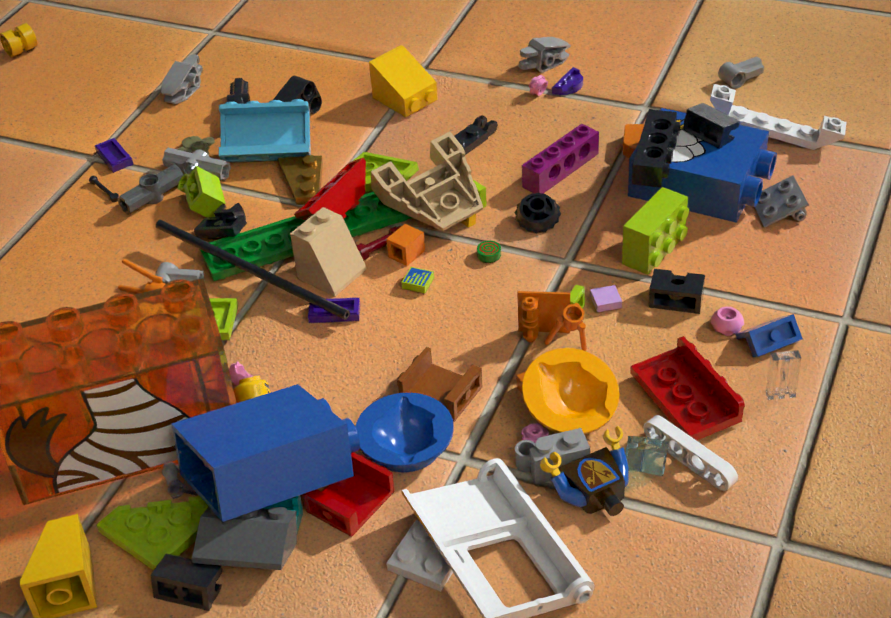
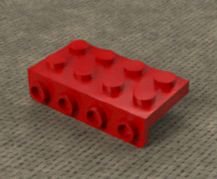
M684 336L677 339V348L630 367V374L672 424L696 441L742 422L745 407L742 396L728 385L726 379L714 370L710 361L704 359L697 351L695 345L690 343Z

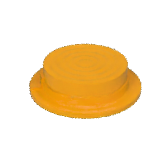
M558 348L541 354L529 365L522 382V395L530 414L549 430L561 433L581 428L584 434H589L605 426L613 417L619 402V386L611 369L597 356L580 349Z

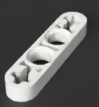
M655 415L644 424L643 429L649 440L716 488L726 491L738 481V474L732 465L665 418Z

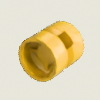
M27 23L15 27L14 31L10 29L0 33L1 44L10 57L21 54L23 49L28 51L38 46L36 35Z

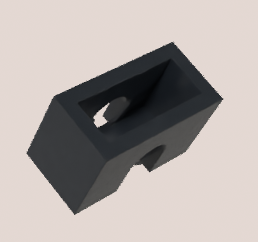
M654 269L649 289V308L700 314L704 295L705 275L687 273L686 276L674 275L671 270ZM669 295L683 296L684 298L673 300Z

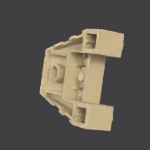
M451 132L430 142V159L436 167L409 181L403 178L391 161L371 171V189L384 205L441 231L483 210L476 184L473 182L471 170L465 158L464 149Z

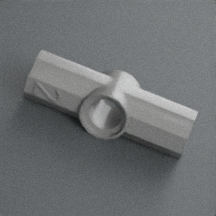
M168 147L164 151L162 159L164 166L170 167L175 164L185 174L189 175L195 166H198L219 177V180L224 181L229 177L231 169L230 162L211 158L205 151L198 149L190 153Z

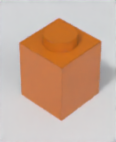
M407 224L401 226L386 239L388 257L405 266H408L425 252L424 232Z

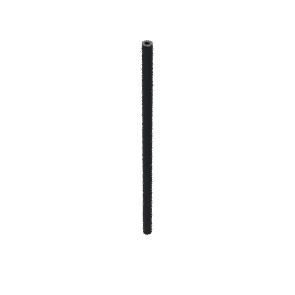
M158 220L156 223L157 229L344 320L348 319L350 315L349 310L163 220Z

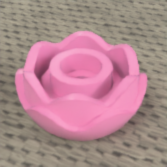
M722 307L712 315L711 324H713L716 332L730 336L741 331L744 325V318L737 309Z
M238 361L231 364L228 370V377L236 386L239 385V380L253 377V375L248 374L244 366L239 364Z

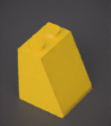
M400 45L369 61L373 98L402 116L408 117L438 100L436 81L404 46Z
M78 514L47 521L20 579L21 589L34 618H58L97 608L92 554Z

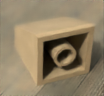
M322 207L290 233L297 277L311 286L336 297L366 270V265L342 215Z

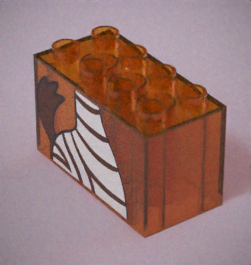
M203 278L193 281L177 279L168 282L160 289L136 295L120 293L113 295L103 303L78 309L62 307L54 310L46 317L21 323L15 321L0 323V448L23 505L161 469L165 463L172 462L176 465L178 464L171 424L236 404L224 346Z

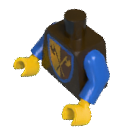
M619 426L615 428L617 439L610 437L608 429L603 434L604 442L611 445L612 450L610 451L605 447L563 466H560L561 457L556 452L550 454L553 465L548 463L546 457L541 460V469L546 473H551L552 477L550 479L564 502L581 507L589 514L605 509L610 516H616L623 510L624 504L621 501L624 498L625 487L629 483V467L624 447L620 448L619 444L623 437V431Z

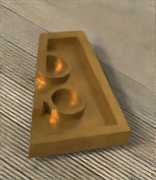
M322 155L278 158L279 167L282 169L284 178L288 182L296 205H304L321 189Z

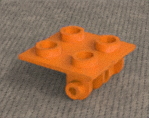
M517 291L518 331H523V337L527 342H534L538 338L539 332H550L556 324L557 317L563 316V310L566 306L570 305V293ZM561 326L557 333H570V331Z

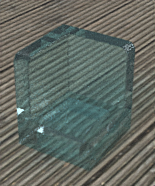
M628 436L625 455L629 471L663 476L669 442L649 437Z

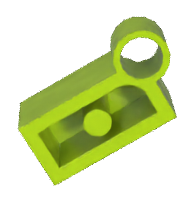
M195 166L189 175L184 174L178 182V190L186 193L189 209L205 217H215L214 212L222 204H226L219 177L198 166Z

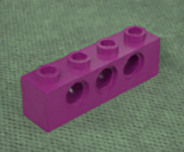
M581 123L522 165V188L532 193L544 194L599 154V131Z

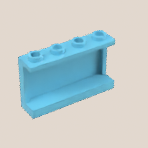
M294 99L291 102L271 100L269 103L248 101L246 104L226 102L219 105L221 132L219 157L221 160L226 162L278 161V158L311 155L310 109L307 101L301 99Z

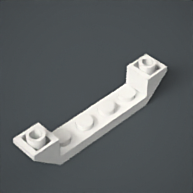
M713 85L710 101L715 109L739 120V125L769 131L768 137L815 150L839 141L845 136L847 122L841 121L838 118L824 116L819 129H813L810 126L796 124L787 119H779L766 113L748 110L742 106H734L732 104L736 90L730 89L725 85Z

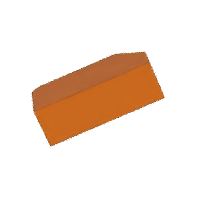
M644 124L625 125L623 155L627 158L631 157L638 146Z

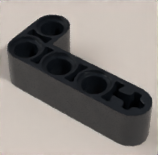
M295 75L286 82L273 99L282 102H291L294 99L307 101L310 113L313 114L317 113L322 105V98L315 83Z

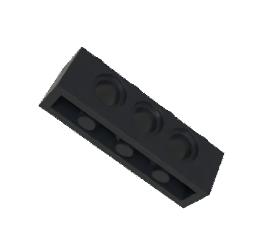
M648 110L633 162L632 184L661 188L663 179L668 178L670 164H672L673 150L676 149L677 136L680 133L681 122H677V112Z

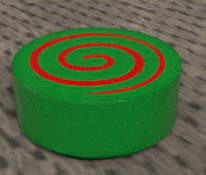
M495 241L481 242L477 246L478 259L485 263L499 260L501 257L500 244Z

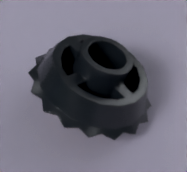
M532 193L517 204V209L514 212L516 215L515 220L527 232H546L548 229L554 228V225L559 222V216L561 215L559 211L560 206L546 194Z

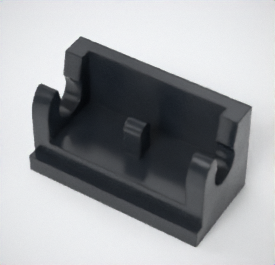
M701 103L687 109L683 130L720 149L723 145L734 140L735 136L729 134L732 130L739 127L740 121L705 103Z
M165 554L151 574L153 597L210 611L212 603L222 587L221 584L216 583L222 574V566L192 563V559Z

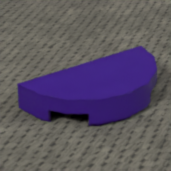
M572 67L552 87V94L569 95L579 91L583 86L584 79L580 74V70Z

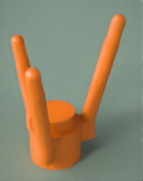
M126 259L122 260L123 264L151 279L152 282H147L145 289L119 285L118 289L144 295L117 294V299L147 301L155 303V301L164 303L169 293V284L162 283L163 277L155 276Z
M579 303L566 306L563 310V316L557 317L556 324L544 341L546 345L551 342L559 328L564 326L569 331H579L581 349L587 350L586 325L583 323L584 310Z

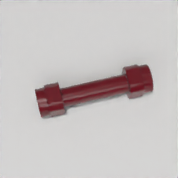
M401 226L389 229V234L366 245L362 243L356 245L363 261L369 258L370 253L386 246V239Z

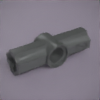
M173 164L158 174L144 175L140 178L139 185L117 198L118 204L126 214L134 212L145 204H157L163 200L165 192L178 185L179 180L184 174L177 165Z

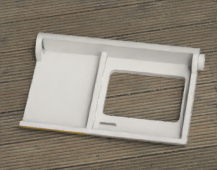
M496 458L486 462L480 468L477 479L410 494L407 489L402 490L403 497L483 618H529L577 603L582 604L592 597L594 583L501 459ZM495 467L494 474L486 476L488 471ZM511 539L518 541L555 595L538 598L510 608L504 606L468 553V550Z

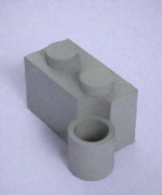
M581 428L537 438L536 443L530 440H522L515 446L516 467L522 472H530L535 484L551 481V473L544 472L540 467V462L544 457L547 458L549 464L553 465L550 454L556 452L561 457L560 466H563L590 454V446Z

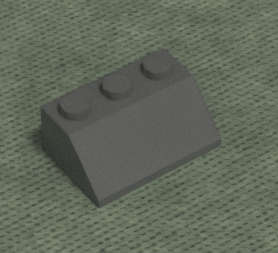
M208 506L200 517L192 563L282 570L297 544L296 511H290L284 507L261 508L222 522Z

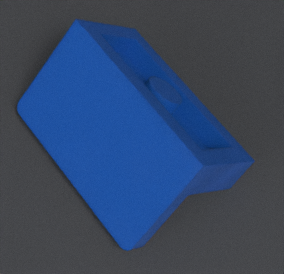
M794 314L775 318L735 334L737 339L746 337L753 357H759L803 339Z

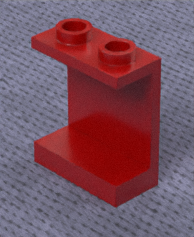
M354 452L351 453L353 477L330 484L322 492L315 489L303 494L307 513L350 537L395 492L392 472L386 467L379 466L367 460L363 455Z

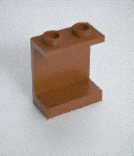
M426 347L420 355L413 359L408 369L399 375L397 386L399 393H419L438 400L448 409L453 421H456L483 387L482 368L472 364L464 375H460L432 364L431 348Z

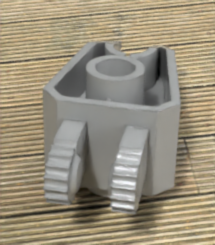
M555 37L532 38L528 43V47L520 50V55L527 59L521 60L518 66L521 69L535 68L544 73L563 64L567 60L569 54L565 50L571 47V45Z
M191 54L184 62L175 61L162 81L161 94L165 95L164 102L172 104L184 102L200 87V75L203 68L198 64L200 61L198 55Z

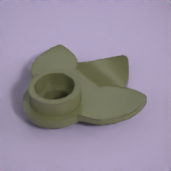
M198 136L187 137L182 140L183 146L177 150L193 153L198 149L205 151L209 155V146L215 143V139L213 137L204 139Z

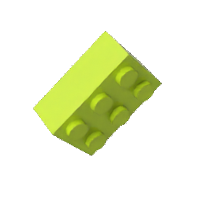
M662 187L623 226V265L648 275L654 267L660 265L662 259L667 254L673 251L675 245L680 240H684L688 232L686 227V219L689 214L687 196Z

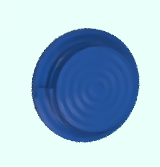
M397 393L378 399L361 413L355 426L360 440L359 449L362 453L380 466H384L390 471L402 473L417 471L433 463L449 446L454 432L453 419L448 409L438 400L419 393Z

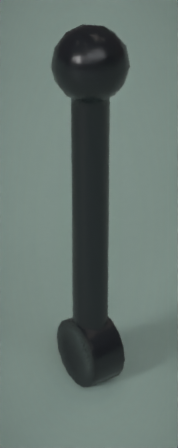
M96 176L89 178V182L97 185L109 195L112 202L118 201V193H112L98 181Z

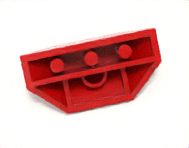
M360 158L346 164L341 171L294 213L295 217L308 220L324 207L342 215L344 219L346 217L345 213L355 208L360 203L359 199L365 194V159Z

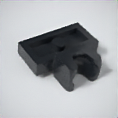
M236 203L229 209H226V205L222 204L214 212L215 217L204 218L194 229L196 237L208 239L237 236L247 224L245 212L240 203Z

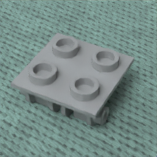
M794 175L762 190L755 209L765 228L789 215H792L795 220L803 221L807 215L805 207L809 206Z

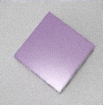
M615 285L590 289V297L597 312L622 308V300Z

